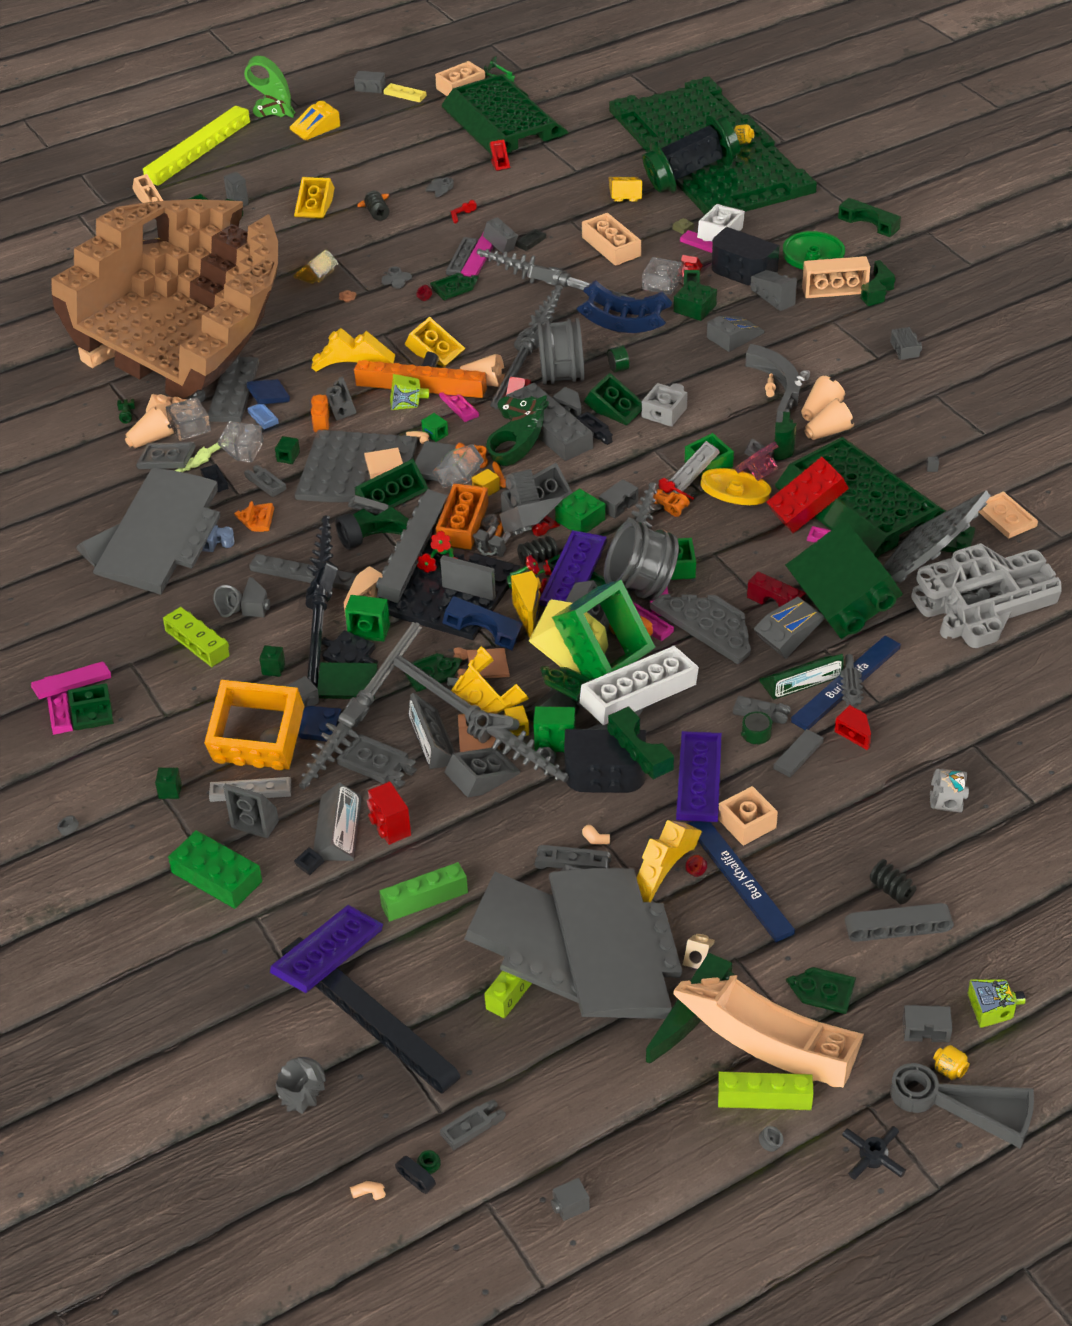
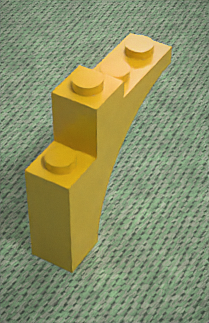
M340 328L330 334L329 343L324 347L323 351L320 354H315L312 359L311 368L317 372L330 364L339 362L358 363L359 360L394 363L395 354L367 331L362 335L359 334L354 339Z
M667 820L660 838H650L642 856L644 861L636 877L643 902L652 901L661 882L673 865L684 854L695 849L702 833L701 830L683 822Z

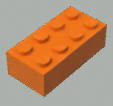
M453 484L436 526V535L439 531H443L445 535L450 536L452 547L472 550L475 542L473 534H476L479 530L489 504L488 488Z

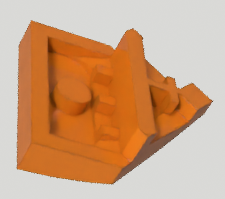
M251 501L249 507L241 512L238 510L234 514L249 530L264 532L270 530L274 506L273 503L254 506V503Z

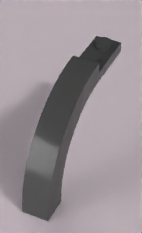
M750 344L746 352V367L755 368L768 374L772 373L773 377L782 384L785 390L777 410L776 422H782L783 412H790L793 406L798 407L800 386L795 384V380L798 381L796 377L799 374L792 363L782 355L768 348Z

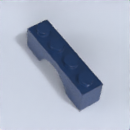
M455 596L452 597L446 608L442 622L458 630L469 625L482 626L492 633L495 644L509 650H513L523 625L519 621Z

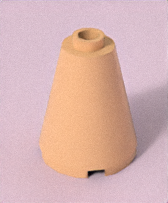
M493 354L460 367L462 370L486 372L487 386L500 387L505 378V374H502L504 363L500 354Z
M821 376L816 380L801 411L805 420L811 421L833 399L839 398L838 402L840 403L844 400L845 391L836 380L832 382L829 380L831 377Z
M839 398L833 399L805 426L806 436L809 439L816 440L853 428L854 423L851 424L850 421L853 417L846 404L838 402Z
M155 405L125 434L127 437L125 441L129 447L138 448L147 443L169 437L174 434L172 428H168L170 423L159 408L156 409Z

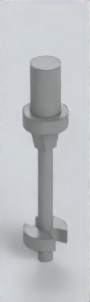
M802 371L796 377L798 381L795 380V384L802 386L803 383L801 381L809 379L810 371Z

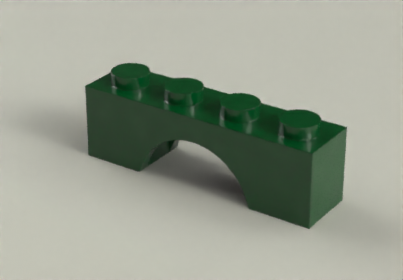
M851 198L846 199L839 205L838 219L849 223L857 221L870 222L877 227V233L887 237H892L900 230L901 216Z
M629 706L608 715V732L610 735L615 736L620 746L625 748L630 753L631 758L639 763L645 774H648L654 780L674 770V755L663 743L650 744L637 737L640 733V718Z

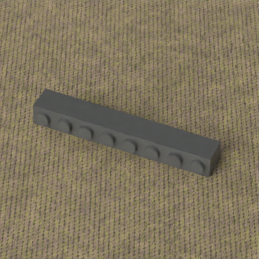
M427 489L425 495L420 496L419 506H415L412 514L413 518H409L406 526L407 530L404 529L401 534V542L398 541L396 543L395 554L391 553L388 561L389 565H385L382 573L383 577H379L377 581L378 597L396 603L399 602L419 562L418 557L422 556L438 524L447 501V495Z

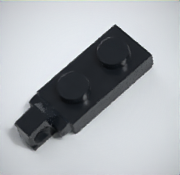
M586 412L576 417L593 432L594 438L597 440L601 439L607 445L613 442V434L609 430V426L591 413Z

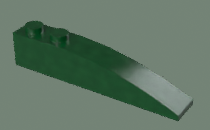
M708 953L690 980L691 984L701 983V979L716 977L720 979L719 981L729 980V976H734L732 962ZM679 999L646 1048V1062L649 1064L672 1049L701 1022V1019Z

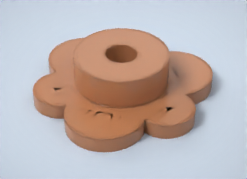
M346 290L339 293V299L344 302H350L355 300L356 293Z

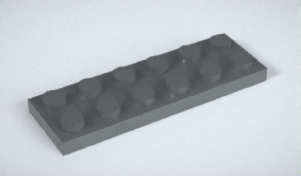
M237 357L231 366L220 376L207 415L208 421L241 423L250 395L247 382L254 381L259 366V358Z

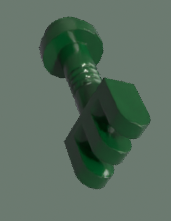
M126 399L124 403L121 400H117L118 411L123 410L119 414V420L124 424L130 423L132 421V413L129 409H135V399H131V402H128V399Z

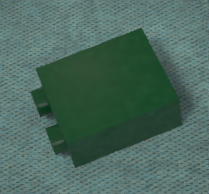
M846 520L785 564L841 640L849 634L859 632L864 627L866 621L878 612L890 609L895 604L896 599L903 595L891 575Z

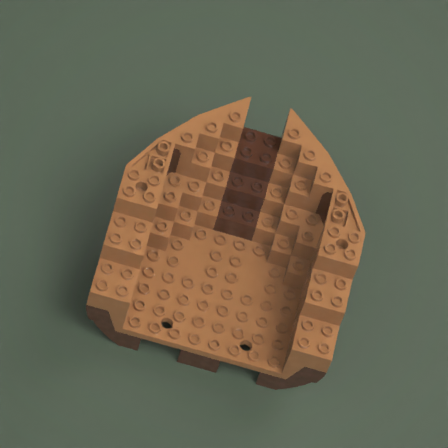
M187 199L153 201L116 207L96 219L95 237L74 248V265L52 278V300L55 312L59 315L64 327L78 347L90 353L105 344L115 350V367L138 379L155 371L166 377V394L171 397L184 399L210 385L231 366L264 317L266 303L278 270V239L270 215L268 214L249 225L247 232L239 228V221L243 210L242 201ZM155 218L157 221L158 238L160 239L143 241V225Z

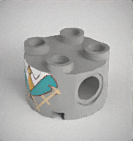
M936 769L931 785L934 786L933 791H930L931 808L962 813L963 799H967L969 794V788L965 786L967 772Z

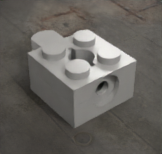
M657 383L642 400L643 418L671 427L687 409V392L684 391L683 385L677 383L672 384L670 387Z

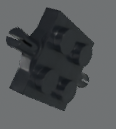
M346 630L334 641L323 637L321 640L322 645L329 647L322 655L323 660L329 663H378L377 660L370 658V654L376 649L375 643Z

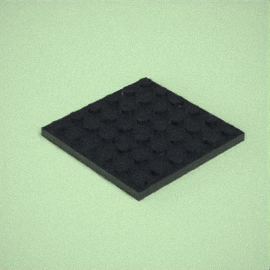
M429 540L422 556L425 553L429 555L432 553V541ZM451 546L454 557L494 568L496 592L494 600L443 587L440 559L443 555L450 556L449 553L440 554L437 552L433 557L436 560V570L426 573L424 569L421 570L416 566L399 602L387 600L388 612L391 617L414 622L415 624L418 622L425 627L474 640L482 626L469 625L458 630L442 623L445 610L452 597L455 596L494 611L509 588L507 576L512 572L518 571L520 565Z

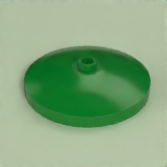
M806 231L796 233L787 238L783 244L784 259L790 265L802 270L804 261L844 258L845 256L844 244L835 236L824 232Z

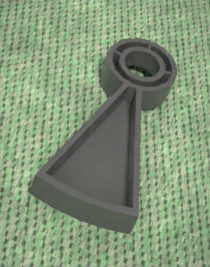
M918 1063L904 1064L896 1069L890 1087L892 1100L905 1111L913 1113L925 1112L935 1104L1020 1149L1026 1138L1033 1114L1034 1089L939 1084L935 1073L930 1068ZM908 1081H917L924 1086L925 1090L912 1092L904 1084Z

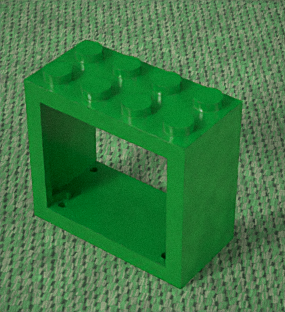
M622 580L596 587L552 617L581 675L591 680L632 664L656 648ZM599 603L625 652L624 655L609 664L584 613Z

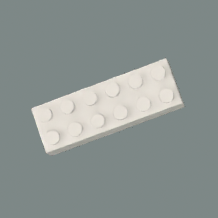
M672 646L582 684L579 703L602 725L608 723V715L629 706L635 712L696 685L699 667L678 648Z

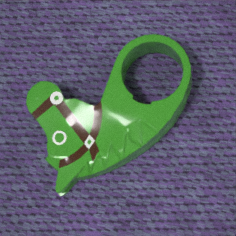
M264 56L252 57L246 66L245 78L251 86L265 95L263 99H258L253 107L255 116L265 117L273 114L280 117L287 115L293 118L295 111L291 106L289 87L281 70L274 62ZM254 65L264 67L268 71L269 77L261 79L254 76L250 67Z

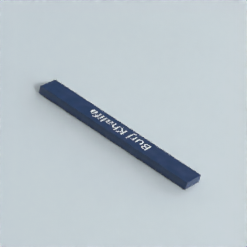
M887 636L881 638L854 662V668H857L862 675L859 679L863 682L900 649L901 644ZM839 675L793 715L791 722L803 730H809L843 700L842 696L844 694L841 693L844 690L841 688V685H843L841 680L843 678Z
M706 821L688 822V825L702 831L698 842L774 941L778 942L794 935L795 929L713 824Z

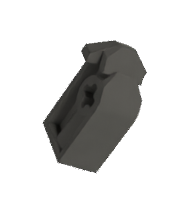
M340 377L334 382L333 387L328 388L326 391L336 421L356 414L343 377Z

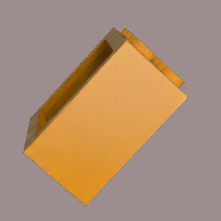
M221 680L204 742L212 760L219 764L227 762L238 766H244L245 764L253 765L256 768L290 769L305 707L298 688ZM238 706L284 711L277 742L268 743L223 738L230 707Z

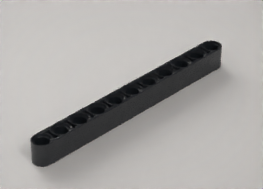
M298 937L296 940H294L292 943H290L288 946L282 949V956L288 953L291 949L297 946L304 939ZM338 968L315 985L316 988L439 1093H444L460 1080L459 1072L450 1062Z

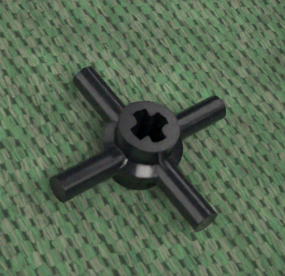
M892 1126L881 1138L870 1137L865 1141L846 1128L842 1136L860 1148L859 1154L861 1160L848 1173L849 1176L856 1180L867 1167L875 1169L884 1165L900 1178L903 1177L906 1169L888 1157L889 1152L887 1145L898 1135L899 1130Z

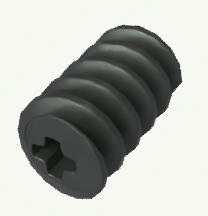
M376 190L368 192L364 198V203L371 216L377 221L385 220L390 210L381 193Z
M547 535L545 538L541 537L538 540H532L531 543L528 541L525 544H519L517 552L522 565H525L527 556L531 555L537 562L538 557L544 561L545 555L549 559L552 558V552L554 556H557L558 548L553 537Z
M886 859L880 860L870 873L871 883L877 885L879 889L890 895L892 899H896L897 903L905 904L914 895L917 887L915 885L911 887L913 880L911 878L906 880V874L904 873L899 875L900 870H893L892 864L886 866Z

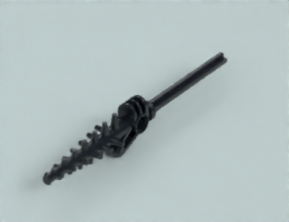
M327 515L321 518L322 525L318 528L321 530V533L316 535L320 541L314 542V545L319 549L312 550L317 559L313 557L309 559L316 567L310 565L307 567L313 572L312 575L315 576L307 588L305 602L306 606L313 610L307 678L316 688L318 687L323 615L327 609V602L332 596V586L338 567L329 561L334 555L329 552L333 545L330 544L332 536L329 531L331 529L329 524L330 517Z

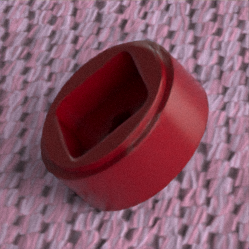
M422 285L417 290L416 295L421 301H426L431 297L432 289L428 285Z
M693 855L686 862V871L693 877H699L705 873L707 861L700 855Z

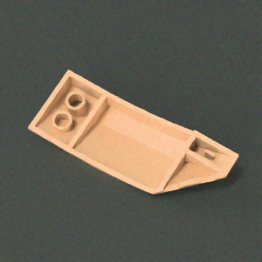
M737 975L729 976V980L719 981L718 977L701 979V983L691 984L689 980L681 981L674 989L673 994L713 1031L754 1057L794 1074H812L813 1081H821L832 1087L843 1088L847 1082L864 1034L821 1023L792 1012L763 997L737 980Z

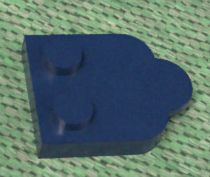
M318 706L305 707L298 737L327 742L321 734L331 735L333 733L326 727V724L328 722L337 726L339 724V716L342 713L341 709Z

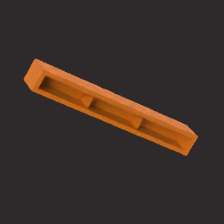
M359 360L354 368L356 386L391 389L393 374L418 378L420 388H428L429 393L439 394L442 392L445 395L457 396L458 394L466 397L483 398L487 390L486 372Z

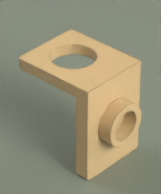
M696 934L690 937L687 941L683 965L698 969L707 956L709 948L714 945L715 940L709 939L707 935ZM692 951H698L702 955V960L699 963H694L690 960V953Z

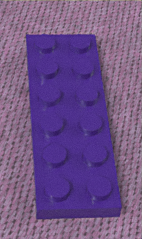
M572 530L539 599L540 606L546 607L551 599L565 602L575 583L590 581L607 543L606 536Z
M682 731L676 820L718 822L722 733Z
M347 905L271 965L270 973L307 993L381 932L383 924Z

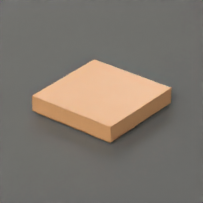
M398 448L364 453L371 479L403 464Z

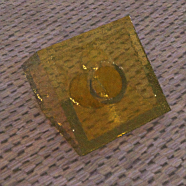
M325 249L293 276L310 284L316 281L320 283L326 278V273L329 275L336 270L334 266L338 262L328 249Z

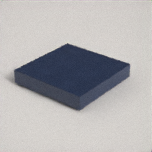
M278 379L247 382V388L258 404L290 401V396Z

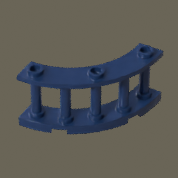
M595 280L583 290L589 296V299L576 309L588 320L603 328L623 333H640L665 325L666 322L660 317V313L662 310L670 307L672 301L663 291L653 296L644 297L641 300L625 296L618 297ZM594 301L604 306L603 311L593 304ZM609 311L620 312L621 315L620 317L609 314ZM627 314L638 315L636 318H626Z

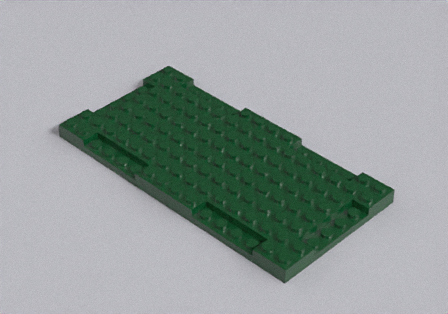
M710 77L685 82V88H678L677 90L666 91L665 93L654 94L649 97L638 99L635 95H629L625 98L609 101V112L646 152L650 151L651 143H656L661 149L706 127V117L709 115L715 119L721 116L726 117L733 129L736 125H750L751 129L754 130V138L748 144H739L740 154L733 157L732 165L727 166L719 159L675 180L680 189L704 215L716 204L746 212L816 193L817 182L803 168L797 169L775 147V141L749 115H743L722 95V88Z

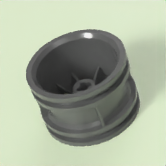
M575 318V322H571V319H567L565 322L554 323L545 321L546 324L541 325V321L537 322L543 385H546V381H551V384L561 380L576 382V378L584 381L583 348L579 318Z
M633 519L625 521L616 532L607 553L604 566L605 583L608 584L622 580L625 588L633 590L638 597L649 601L656 600L669 584L676 566L679 550L676 535L667 533L664 530H650L646 524Z

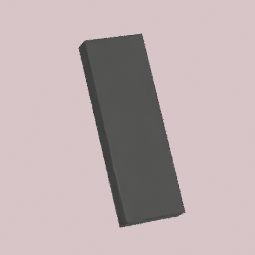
M806 729L774 763L773 769L791 777L823 743L824 738Z

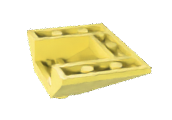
M551 599L529 642L560 667H568L580 673L552 619L554 615L572 603ZM586 612L584 615L605 654L608 648L606 629Z

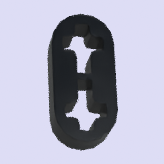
M403 1156L395 1164L399 1174L422 1193L427 1194L436 1185L431 1174L408 1156Z

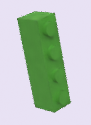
M459 862L387 887L379 890L381 907L389 922L467 894V876Z

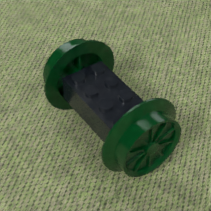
M709 115L706 117V127L661 149L656 143H651L650 151L642 155L645 171L654 188L660 193L667 189L674 193L676 192L675 180L721 159L727 166L732 165L733 157L740 154V145L737 135L726 117L721 116L715 119Z

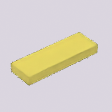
M392 83L384 89V94L416 102H421L427 96L425 91Z

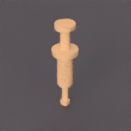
M772 373L769 374L768 383L765 385L768 397H773L776 390Z

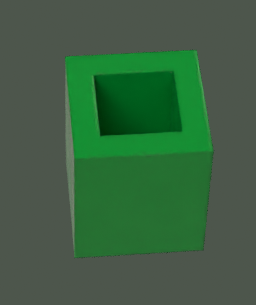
M433 413L421 420L422 432H427L429 438L434 442L448 435V422L437 414Z

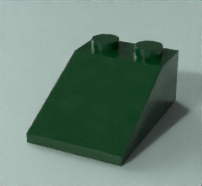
M611 373L590 390L584 400L596 413L626 426L642 412V401Z

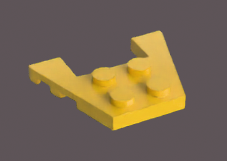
M482 646L478 649V654L474 660H471L468 664L469 667L464 675L460 676L451 690L469 704L477 705L481 710L497 714L506 708L513 707L529 699L517 684L500 697L486 682L479 672L494 660Z

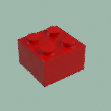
M387 782L368 790L369 799L367 800V805L371 812L368 816L372 825L377 826L380 837L382 839L385 838L390 845L411 836L409 809L392 783Z

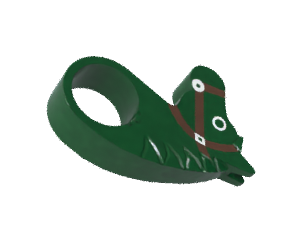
M546 395L538 399L533 396L525 399L506 396L498 401L497 406L502 416L506 419H511V421L493 432L487 440L486 447L493 462L496 461L500 466H509L522 459L531 450L542 428L544 410L549 405ZM503 442H516L514 447L505 453L495 452L496 448Z

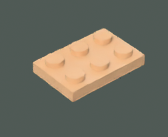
M1004 491L990 497L986 501L987 505L978 511L1008 539L1035 528L1038 524L1037 519Z

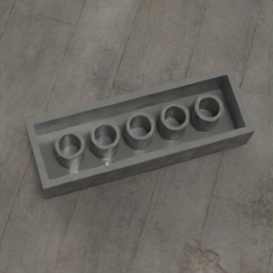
M535 383L506 395L516 399H525L531 396L538 399L542 396H547L549 405L544 410V420L538 438L564 461L593 449V432Z

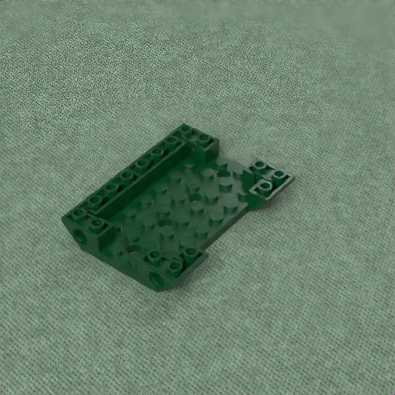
M503 74L453 88L442 103V108L491 155L489 143L493 141L505 140L507 153L518 149V139L529 135L537 134L543 141H549L550 139L568 134V130L540 109L528 98V94Z
M843 437L790 463L775 484V488L780 491L818 459L823 457L844 478L849 489L814 517L830 530L846 520L876 558L897 547L899 535L916 525L920 526L946 512L941 506L912 488L880 465L873 457Z

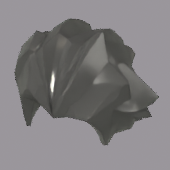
M297 1057L288 1061L285 1066L281 1067V1072L277 1074L276 1091L279 1094L278 1097L282 1099L281 1105H287V1112L296 1110L303 1114L308 1106H317L316 1097L319 1096L320 1091L325 1090L324 1082L326 1078L324 1070L316 1060L308 1057Z

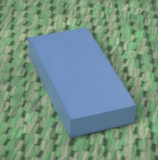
M256 404L247 408L248 413L263 429L279 424L278 418L264 404Z

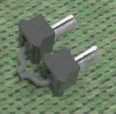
M490 526L487 532L479 529L476 534H473L476 547L482 552L481 555L503 557L506 551L505 543L511 534L505 532L502 538L494 535L490 540V537L496 530L494 526ZM490 546L491 553L487 552L484 554V551H488V547Z

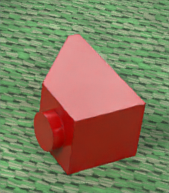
M849 705L836 717L834 732L868 750L870 748L871 731L867 715Z

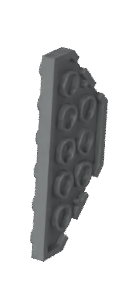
M662 594L651 603L650 609L736 664H740L750 656L751 648L748 642L749 636L747 626L745 625V614L718 596L708 595L707 598H699L697 595L671 597L670 594Z

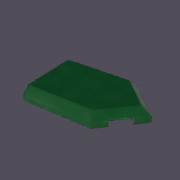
M456 273L431 282L430 285L445 301L472 291L479 276L472 275V277L464 276V274Z
M436 653L411 663L439 683L448 681V678H454L462 659L456 657L454 659L447 658L442 654ZM404 672L416 692L427 689Z
M541 666L540 668L544 683L548 687L577 702L580 701L581 685L592 681L568 667H560L559 670L549 669V666Z
M811 967L800 975L786 978V982L803 1004L847 1014L856 977Z

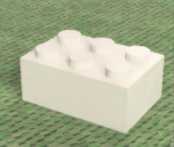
M716 204L699 220L697 238H701L704 241H712L725 227L740 231L743 228L745 211Z

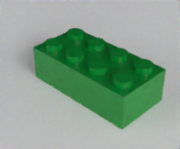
M197 830L168 856L173 874L234 909L262 883L260 866Z

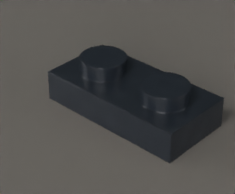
M217 464L200 469L202 477L217 481V492L229 489L228 483Z

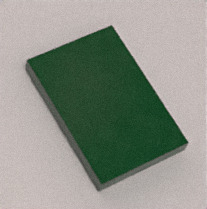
M320 662L317 687L319 698L352 699V697H357L358 692L366 688L378 671V663Z

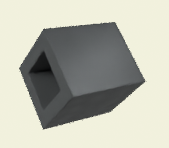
M579 1178L552 1189L553 1199L550 1201L551 1206L556 1214H560L563 1221L590 1210L589 1195Z

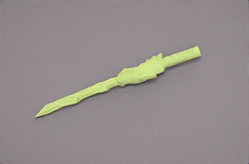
M224 438L208 449L203 446L194 458L189 459L185 468H178L175 471H190L191 468L199 467L201 464L208 462V458L211 457L212 453L229 444L228 439Z

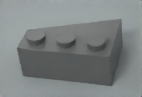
M769 270L751 276V290L779 311L795 305L797 278H788L787 275L781 276Z

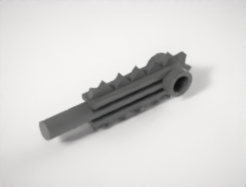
M847 654L845 656V670H841L840 677L843 678L841 680V683H843L841 688L844 689L841 692L844 694L842 699L846 701L847 706L857 707L858 704H861V700L864 699L861 696L863 691L860 690L863 688L860 685L862 680L859 679L862 675L857 668H854L853 655Z

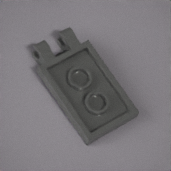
M361 734L358 739L351 743L350 747L348 746L336 758L337 764L384 784L391 781L397 788H401L405 784V781L401 780L404 776L400 772L402 769L411 776L417 771L413 767L416 762L408 758V753Z

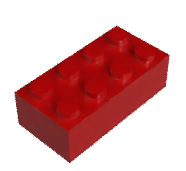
M821 457L770 498L767 504L778 519L792 533H795L849 488L844 478Z

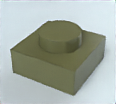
M684 218L673 224V230L681 234L694 229V223Z

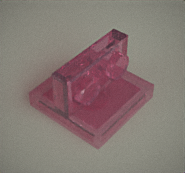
M774 441L737 465L735 470L737 473H740L749 468L756 480H761L778 469L775 460L769 454L779 446Z

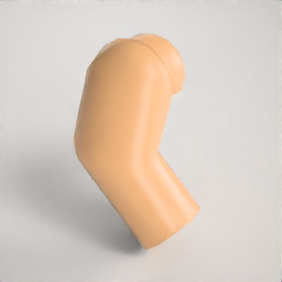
M406 432V436H414L420 439L421 444L429 441V434L427 432Z
M586 825L582 829L583 836L590 844H610V834H599L592 825Z
M365 1181L350 1187L353 1199L368 1193H372L375 1200L381 1199L386 1195L383 1189L385 1188L384 1185L378 1182Z

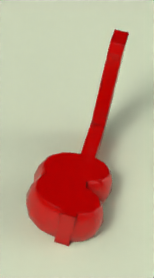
M470 200L469 203L465 202L461 207L450 211L453 222L457 223L459 221L458 213L462 211L466 213L475 211L477 208L476 201Z
M662 478L658 481L659 489L669 494L675 490L694 500V497L675 488L676 485L673 481H669L667 478Z
M546 515L543 518L546 522L534 525L532 532L535 536H541L546 534L548 529L559 527L560 524Z

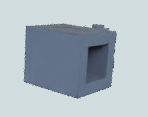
M215 525L202 551L213 552L217 543H222V546L225 548L232 547L235 542L233 529L230 527L218 528V525Z

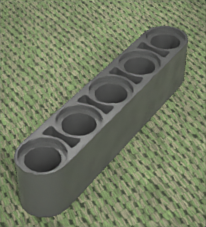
M944 903L854 912L848 914L844 919L849 939L854 942L943 933L951 930L954 926L949 907Z

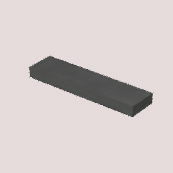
M469 237L462 239L446 269V275L461 273L478 243V239Z

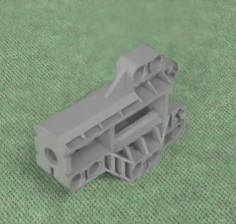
M980 543L955 551L952 558L919 568L916 577L919 585L913 588L911 598L919 611L926 617H933L942 613L947 614L943 618L940 628L942 637L947 639L948 636L953 639L962 636L968 646L979 648L997 642L1009 618L1056 604L1062 589L1060 579L1055 577L1056 573L1049 564H1046V559L1039 551L1029 550L1004 558ZM937 569H945L947 573H940ZM921 574H928L930 578H923ZM981 587L986 589L990 595L996 596L967 605L962 597L964 594L976 595ZM921 591L925 596H918L915 592Z

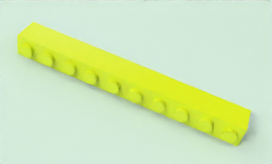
M235 105L144 167V175L147 174L152 183L159 186L250 123L249 110Z

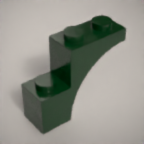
M881 260L874 261L873 275L875 278L861 287L860 298L867 306L885 302L887 291L894 289L896 277Z
M393 507L386 509L376 516L364 508L353 514L360 526L363 538L379 533L401 535L404 529L407 530L406 526L409 519Z

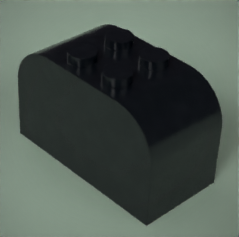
M725 227L712 240V271L720 276L751 286V276L765 270L778 272L780 245Z
M565 729L564 762L565 772L569 774L566 783L571 789L589 793H629L643 786L646 774L639 763L631 758L630 753L620 746L615 736L610 735L608 729ZM640 730L637 737L646 742V730Z

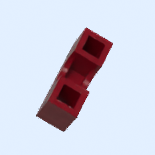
M759 571L748 581L747 598L761 605L770 597L778 603L779 607L796 597L805 601V592Z

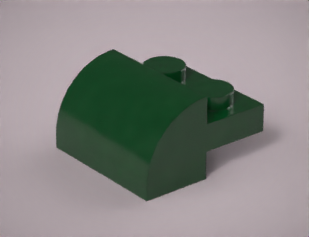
M783 412L782 422L775 423L773 460H784L794 454L796 423H793V419H790V412Z
M107 683L68 690L75 731L114 724L111 697Z

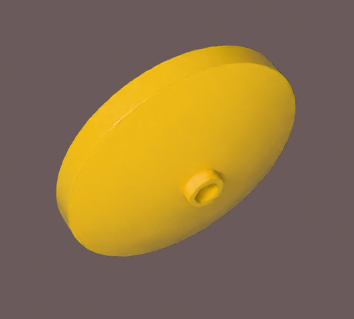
M716 468L707 470L702 474L700 482L702 489L709 495L722 501L739 505L765 503L769 500L771 487L766 481L753 474L735 469Z

